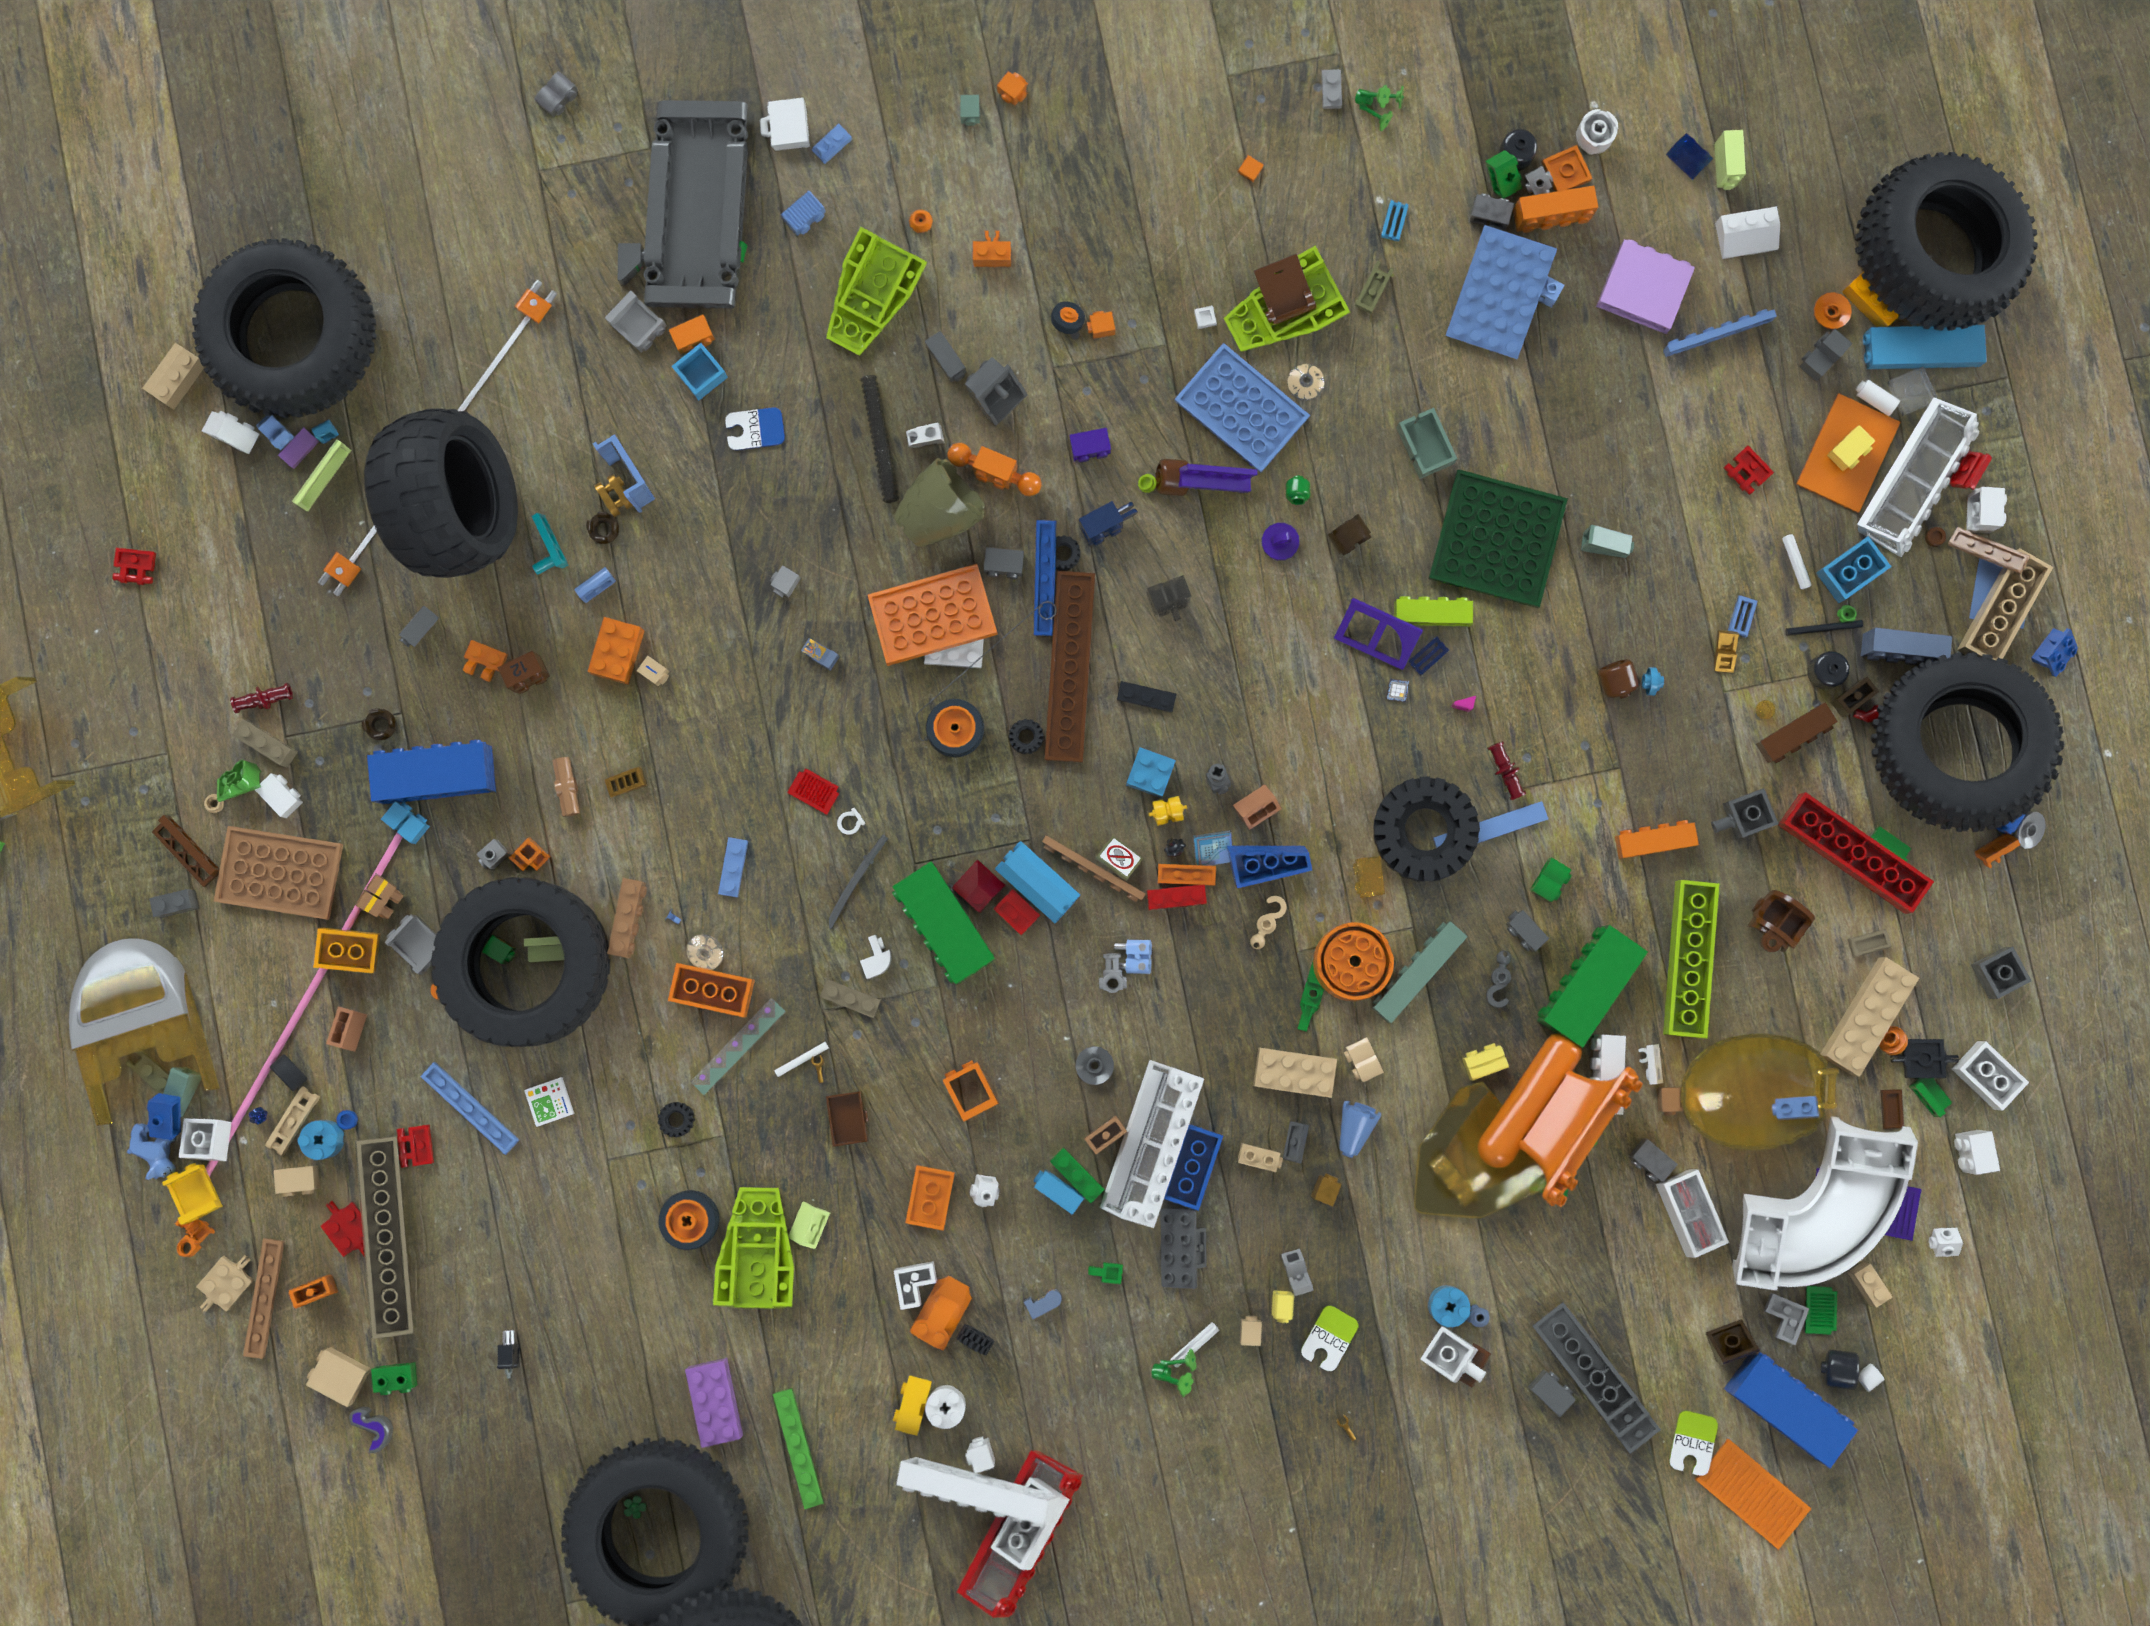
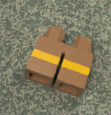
M375 873L366 887L367 890H364L356 902V906L375 917L379 915L389 919L393 909L385 904L389 899L398 904L403 898V894L396 889L394 884Z

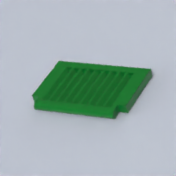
M1806 1286L1805 1307L1809 1308L1805 1319V1333L1831 1335V1331H1837L1838 1291H1832V1287Z

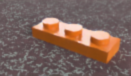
M1158 864V883L1215 886L1216 866Z

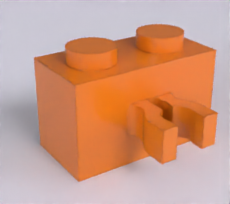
M985 231L986 241H973L974 267H1011V241H999V231H996L994 241H991L989 231Z

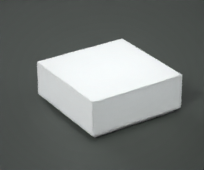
M1213 306L1194 309L1198 329L1217 325Z

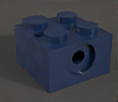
M1113 501L1079 518V528L1089 546L1093 544L1097 546L1105 541L1104 538L1110 535L1114 537L1121 533L1123 521L1138 513L1136 508L1132 509L1134 507L1133 502H1129L1117 509Z

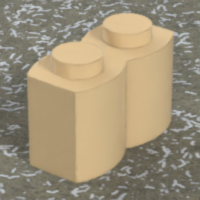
M1367 1037L1345 1047L1346 1052L1343 1053L1347 1062H1352L1354 1066L1352 1073L1356 1080H1360L1363 1083L1384 1073Z

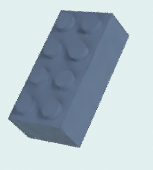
M1874 628L1863 633L1861 656L1867 657V660L1878 661L1879 658L1886 659V662L1898 663V660L1905 661V664L1908 665L1925 664V661L1929 659L1933 663V659H1937L1941 655H1946L1947 658L1951 657L1952 636Z

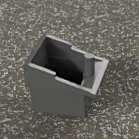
M993 357L985 360L981 364L980 369L975 374L972 373L965 383L970 397L979 405L983 415L995 427L1028 395L1008 364L1003 367Z

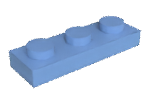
M728 837L718 894L738 897L748 845L747 840Z

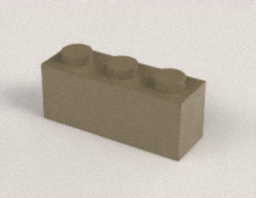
M242 719L232 734L283 767L288 768L298 753L295 749L245 719Z

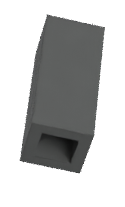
M941 331L925 341L927 349L951 383L953 381L958 382L965 377V373H967L966 367Z

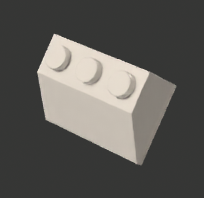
M1777 207L1722 215L1715 223L1722 259L1779 249L1780 220Z

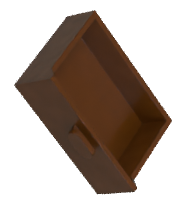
M862 1091L826 1096L833 1147L868 1142L866 1122H869L867 1110H864Z

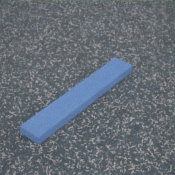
M1541 801L1480 822L1478 843L1548 820L1543 802ZM1447 833L1433 838L1436 848L1444 842Z
M433 1062L420 1076L505 1155L517 1144L519 1139L436 1062Z

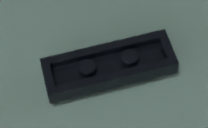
M1121 681L1117 701L1172 713L1177 694Z

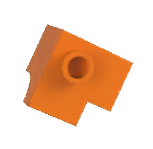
M528 837L509 859L522 871L529 865L537 871L551 856Z

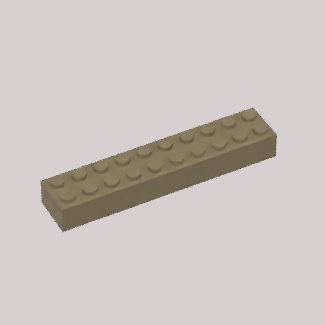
M397 1136L355 1141L371 1338L377 1339L412 1334L413 1323Z

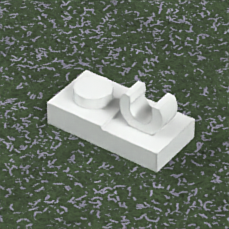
M1659 1044L1647 1045V1048L1638 1049V1052L1646 1053V1058L1639 1061L1641 1063L1648 1062L1646 1077L1650 1085L1663 1083Z

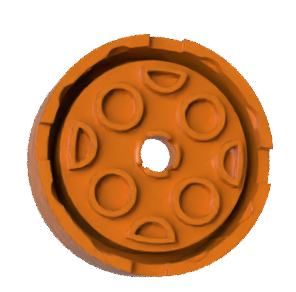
M1351 922L1335 927L1321 938L1314 952L1313 967L1318 982L1330 995L1344 1001H1360L1376 995L1387 985L1394 968V956L1388 940L1376 928L1364 923ZM1352 956H1357L1360 960V964L1357 967H1353L1350 964Z

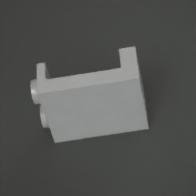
M632 291L605 317L606 321L640 353L643 350L649 349L653 343L652 341L657 336H661L667 326Z
M411 914L410 916H405L400 921L401 925L397 930L394 929L387 935L385 944L391 946L413 967V971L423 975L431 966L432 951L435 950L433 944L436 933L418 916Z

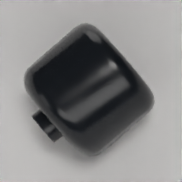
M1515 129L1505 136L1499 153L1505 150L1509 154H1513L1518 161V165H1516L1517 170L1521 171L1532 163L1538 148L1537 140L1528 130Z
M1828 651L1810 661L1807 675L1815 687L1829 690L1842 685L1847 680L1850 666L1848 660L1842 654Z
M1829 1350L1826 1353L1825 1361H1821V1373H1824L1825 1384L1832 1388L1848 1390L1857 1388L1860 1371L1859 1355L1855 1352Z

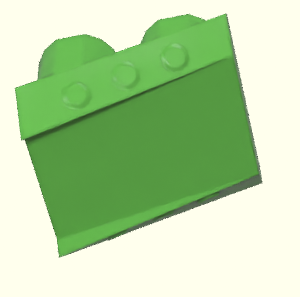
M242 759L234 765L232 770L223 773L217 779L218 802L261 788L260 772L262 771L259 767Z

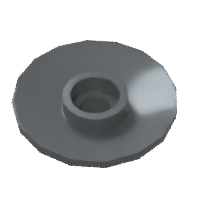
M1092 1046L1085 1048L1079 1054L1075 1067L1082 1081L1098 1085L1110 1078L1113 1073L1114 1062L1107 1050ZM1092 1062L1098 1063L1097 1069L1091 1068Z

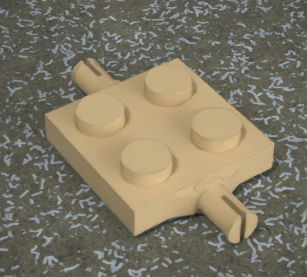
M244 1255L238 1263L231 1262L228 1258L222 1256L196 1286L207 1297L206 1301L200 1306L203 1311L207 1312L214 1303L227 1312L254 1280L243 1269L251 1261L250 1258H247L248 1256Z

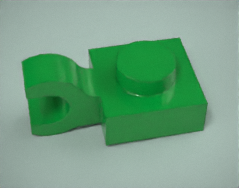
M1103 1262V1268L1089 1266L1088 1274L1102 1276L1101 1282L1121 1284L1123 1264Z

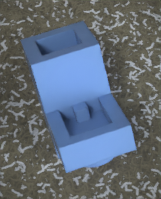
M272 415L265 416L256 425L270 442L280 450L294 438L285 426Z

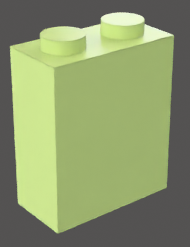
M1743 130L1724 131L1714 144L1717 188H1723L1724 190L1734 189L1746 175Z

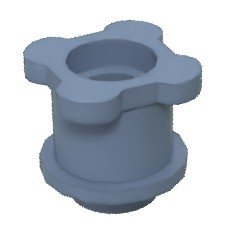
M1473 1304L1470 1315L1466 1320L1476 1327H1484L1489 1322V1312ZM1481 1314V1319L1477 1320V1315Z

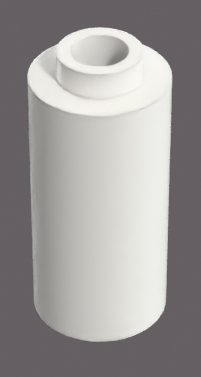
M1862 380L1856 388V391H1858L1856 396L1887 416L1892 414L1900 402L1899 399L1870 380L1866 382Z

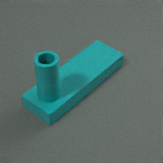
M541 513L532 515V519L550 556L532 565L535 573L539 575L554 566L562 569L567 567L569 564L545 515Z

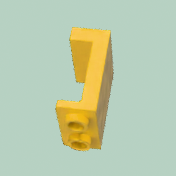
M196 1163L188 1165L184 1168V1172L180 1174L178 1172L172 1173L166 1177L167 1180L162 1182L163 1186L168 1187L178 1209L180 1225L189 1224L223 1207L204 1165H196Z

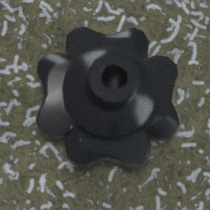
M1169 838L1164 852L1167 854V857L1180 856L1186 844L1183 843V839Z

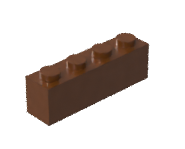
M1825 702L1756 743V746L1767 763L1774 761L1776 764L1786 758L1784 754L1789 751L1792 754L1801 749L1800 745L1807 742L1809 744L1818 738L1816 735L1820 732L1825 734L1834 729L1832 725L1838 721Z

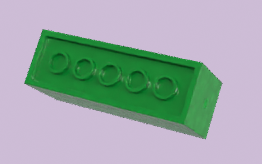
M932 861L892 886L895 890L892 892L897 902L904 904L905 907L902 909L909 919H914V928L918 934L925 936L926 940L923 942L929 951L934 950L937 956L934 959L940 967H945L947 970L945 976L950 983L958 985L996 960Z
M1611 925L1597 927L1591 935L1593 937L1591 942L1586 943L1581 949V953H1583L1579 959L1576 958L1572 962L1570 973L1568 975L1565 974L1559 982L1561 986L1557 991L1554 990L1548 998L1550 1002L1546 1007L1543 1006L1537 1014L1539 1016L1537 1019L1539 1023L1553 1033H1559L1567 1037L1580 1048L1584 1047L1648 953L1647 950Z

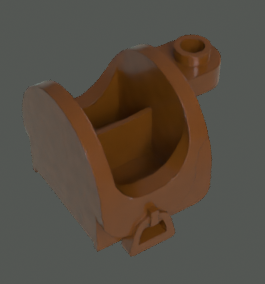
M1772 890L1764 898L1761 897L1751 910L1754 912L1753 918L1747 927L1755 928L1763 934L1760 944L1765 951L1776 952L1781 948V952H1786L1789 946L1792 949L1797 946L1802 936L1805 935L1804 933L1814 922L1815 916L1794 898L1783 892ZM1770 940L1773 941V946L1769 945Z

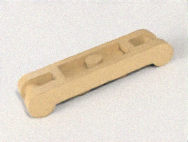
M304 1086L300 1088L265 1144L269 1149H275L280 1156L287 1152L297 1132L320 1099V1096L315 1093L311 1094L308 1092L309 1089ZM303 1098L308 1100L306 1105L300 1103ZM278 1138L283 1140L282 1144L277 1142Z

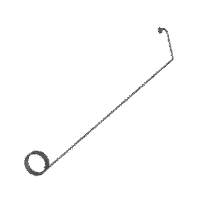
M1049 601L1041 603L1036 608L1040 617L1046 620L1052 619L1057 612L1056 606ZM1044 603H1051L1055 608V613L1051 618H1044L1040 613V608L1043 607ZM1034 609L1028 616H1026V618L1029 617L1036 609ZM1017 624L1011 631H1009V633L1012 632L1019 624ZM1004 637L1001 638L994 646H996L1002 639H1004ZM962 674L959 675L953 682H951L945 689H947V688H948L952 683H954L960 676H962ZM916 714L917 726H918V733H919V739H920L921 741H928V740H927V739H928L927 736H925V739H924V740H922V739L920 738L918 715Z

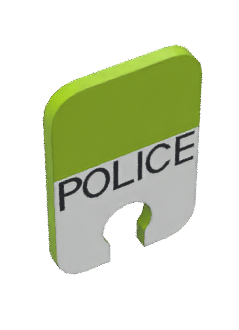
M1326 1306L1301 1348L1302 1356L1312 1361L1315 1350L1323 1348L1327 1351V1357L1321 1362L1320 1367L1327 1371H1333L1358 1329V1322L1334 1306Z
M1685 1410L1679 1414L1669 1463L1674 1469L1683 1471L1684 1457L1686 1455H1693L1696 1458V1465L1693 1467L1692 1473L1702 1476L1708 1473L1718 1428L1717 1420L1711 1416Z

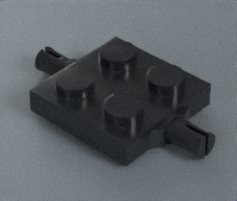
M1908 1039V1045L1902 1055L1890 1056V1058H1898L1891 1059V1063H1903L1905 1078L1944 1079L1946 1078L1947 1063L1959 1062V1059H1957L1959 1058L1958 1055L1946 1054L1944 1039Z

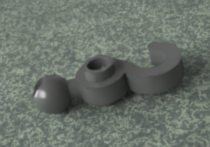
M1505 950L1500 951L1496 956L1499 968L1492 971L1491 981L1494 985L1486 992L1487 1002L1495 1008L1503 1007L1509 1002L1507 998L1499 1002L1493 999V993L1508 985L1511 980V974L1506 967L1511 962L1512 957Z

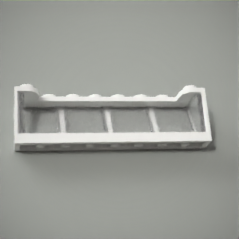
M1933 398L1858 522V532L1866 537L1869 536L1871 540L1897 556L1902 557L1904 552H1908L1912 546L1911 541L1913 537H1917L1921 531L1922 522L1929 518L1931 507L1933 504L1936 505L1938 503L1942 489H1946L1949 485L1951 474L1956 473L1958 470L1960 459L1962 456L1965 457L1970 448L1969 444L1971 441L1976 440L1979 434L1977 414Z
M1149 1060L1126 1128L1127 1133L1124 1134L1100 1205L1101 1209L1122 1219L1154 1228L1204 1078Z

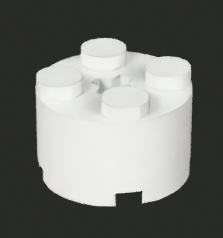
M1595 109L1588 112L1577 128V142L1588 154L1592 155L1606 151L1617 135L1618 122L1615 116L1608 111Z
M950 1385L939 1386L932 1391L926 1402L925 1411L927 1418L933 1426L942 1429L952 1428L962 1420L966 1401L963 1394L955 1387ZM943 1403H946L947 1406H950L948 1411H945L944 1408H941L943 1406Z

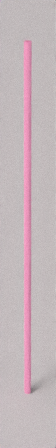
M396 833L369 882L375 873L381 876L403 838L400 834ZM356 905L354 906L341 930H350L362 910ZM319 968L232 1120L229 1142L270 1072V1066L278 1058L328 969ZM209 1161L206 1171L209 1177L218 1161Z

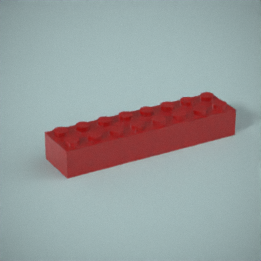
M1806 792L1797 796L1778 824L1779 827L1904 914L1915 911L1934 883L1932 879Z

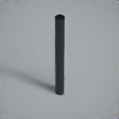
M1863 620L1786 628L1785 632L1786 636L1861 628L1863 627Z

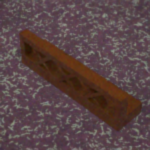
M163 815L158 820L161 824L152 833L203 887H206L219 875L220 868L171 816ZM165 827L170 832L171 838H164L159 832ZM175 840L184 847L183 852H177L174 849ZM187 854H190L197 861L196 865H189L187 863ZM200 868H203L210 875L207 879L203 880L200 877Z

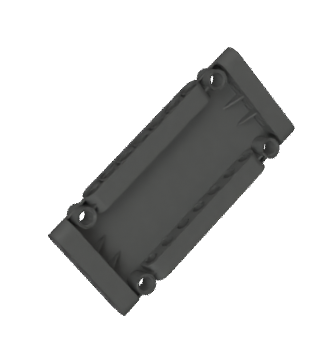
M666 100L658 102L657 122L654 124L656 140L652 142L644 251V263L647 267L644 271V278L646 280L644 305L671 308L731 309L735 307L736 286L739 282L737 269L740 268L741 263L739 241H742L748 155L746 143L748 138L746 130L747 103L741 101ZM668 128L665 133L661 134L663 129ZM741 129L739 134H734L736 130ZM654 274H658L655 280H651ZM731 275V279L725 282V278Z

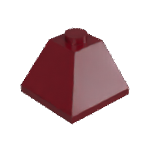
M977 859L953 885L952 889L975 910L981 913L1006 885Z

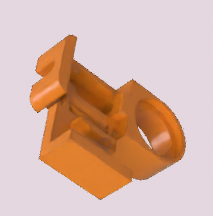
M197 1219L189 1224L180 1225L179 1220H177L175 1225L181 1228L184 1227L187 1230L186 1233L189 1234L185 1235L178 1243L177 1253L183 1257L194 1256L202 1248L200 1243L210 1233L214 1234L215 1230L212 1227H208L209 1223L207 1221ZM190 1243L191 1250L186 1254L184 1252V1245Z

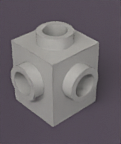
M1543 166L1524 175L1528 182L1525 186L1529 194L1538 195L1550 192L1549 188L1552 187L1551 182H1553V178L1549 171L1545 172ZM1541 179L1542 184L1540 186H1537V180Z

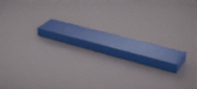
M1036 520L1034 609L1046 601L1052 602L1055 605L1057 521ZM1044 603L1043 607L1040 608V613L1044 618H1051L1054 615V606L1051 603ZM1038 609L1034 611V635L1053 636L1054 617L1050 620L1040 617Z

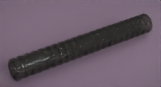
M866 375L860 381L863 383L861 384L862 388H864L862 392L865 394L863 397L866 400L865 405H867L866 411H868V422H870L869 428H871L873 450L876 451L874 456L877 457L875 461L878 462L876 467L879 468L877 472L880 474L878 476L881 480L879 483L882 485L880 488L883 491V502L893 503L900 498L897 496L898 490H896L897 484H895V473H893L892 456L889 455L891 450H888L890 445L887 444L889 440L886 438L888 434L885 432L887 431L886 427H884L886 424L883 421L885 418L882 415L883 410H881L882 404H880V393H878L877 376Z

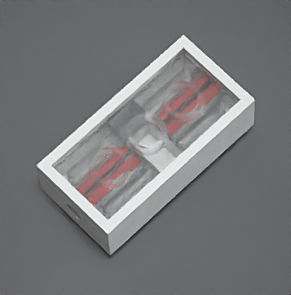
M1689 1169L1656 1184L1686 1257L1696 1258L1729 1243L1698 1169Z

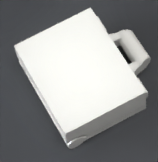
M804 98L768 102L769 116L760 119L762 136L771 137V146L774 150L810 147ZM768 122H770L771 132H768Z

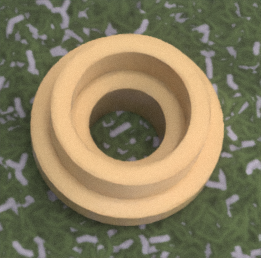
M211 794L205 799L204 806L207 811L218 813L223 809L224 801L218 802L217 806L213 807V801L216 800L218 802L217 794Z

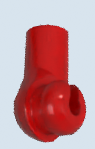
M1878 705L1873 706L1867 712L1856 709L1853 712V717L1867 723L1872 722L1874 719H1879V714L1876 712Z

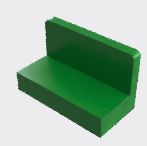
M1878 826L1871 835V838L1907 862L1908 859L1905 857L1912 848Z
M1917 1079L1909 1086L1933 1117H1942L1946 1113L1944 1109L1952 1104V1101L1934 1079Z

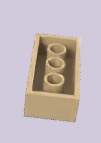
M1258 1048L1253 1086L1332 1098L1337 1059Z

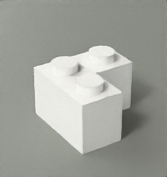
M212 411L202 429V432L247 454L250 453L259 436L257 432L253 431L255 427L245 422L242 425L237 422V417L222 411L219 413Z
M934 1261L895 1268L894 1275L901 1310L920 1306L922 1303L919 1286L937 1282Z

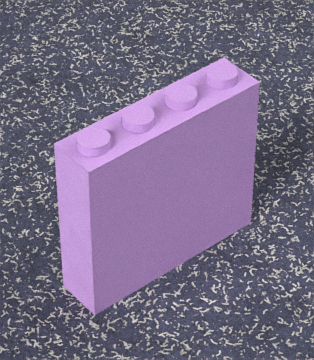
M1624 239L1619 247L1596 307L1667 334L1672 327L1695 267L1691 266L1687 261H1678L1669 254H1660L1651 247H1643L1638 245L1636 241Z

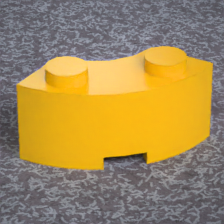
M909 1375L908 1382H903L900 1394L904 1395L900 1410L896 1409L893 1421L896 1422L895 1430L915 1436L918 1435L932 1381Z

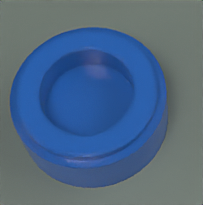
M344 1110L337 1116V1125L344 1130L352 1129L356 1126L358 1117L354 1111Z

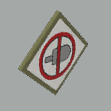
M1114 836L1111 837L1096 856L1097 860L1126 881L1144 859Z

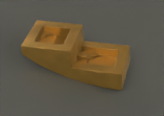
M1718 630L1714 671L1734 673L1737 658L1736 648L1739 638L1738 632Z

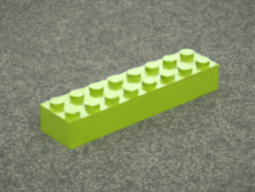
M1688 880L1675 881L1663 1035L1708 1038L1720 885L1718 883Z

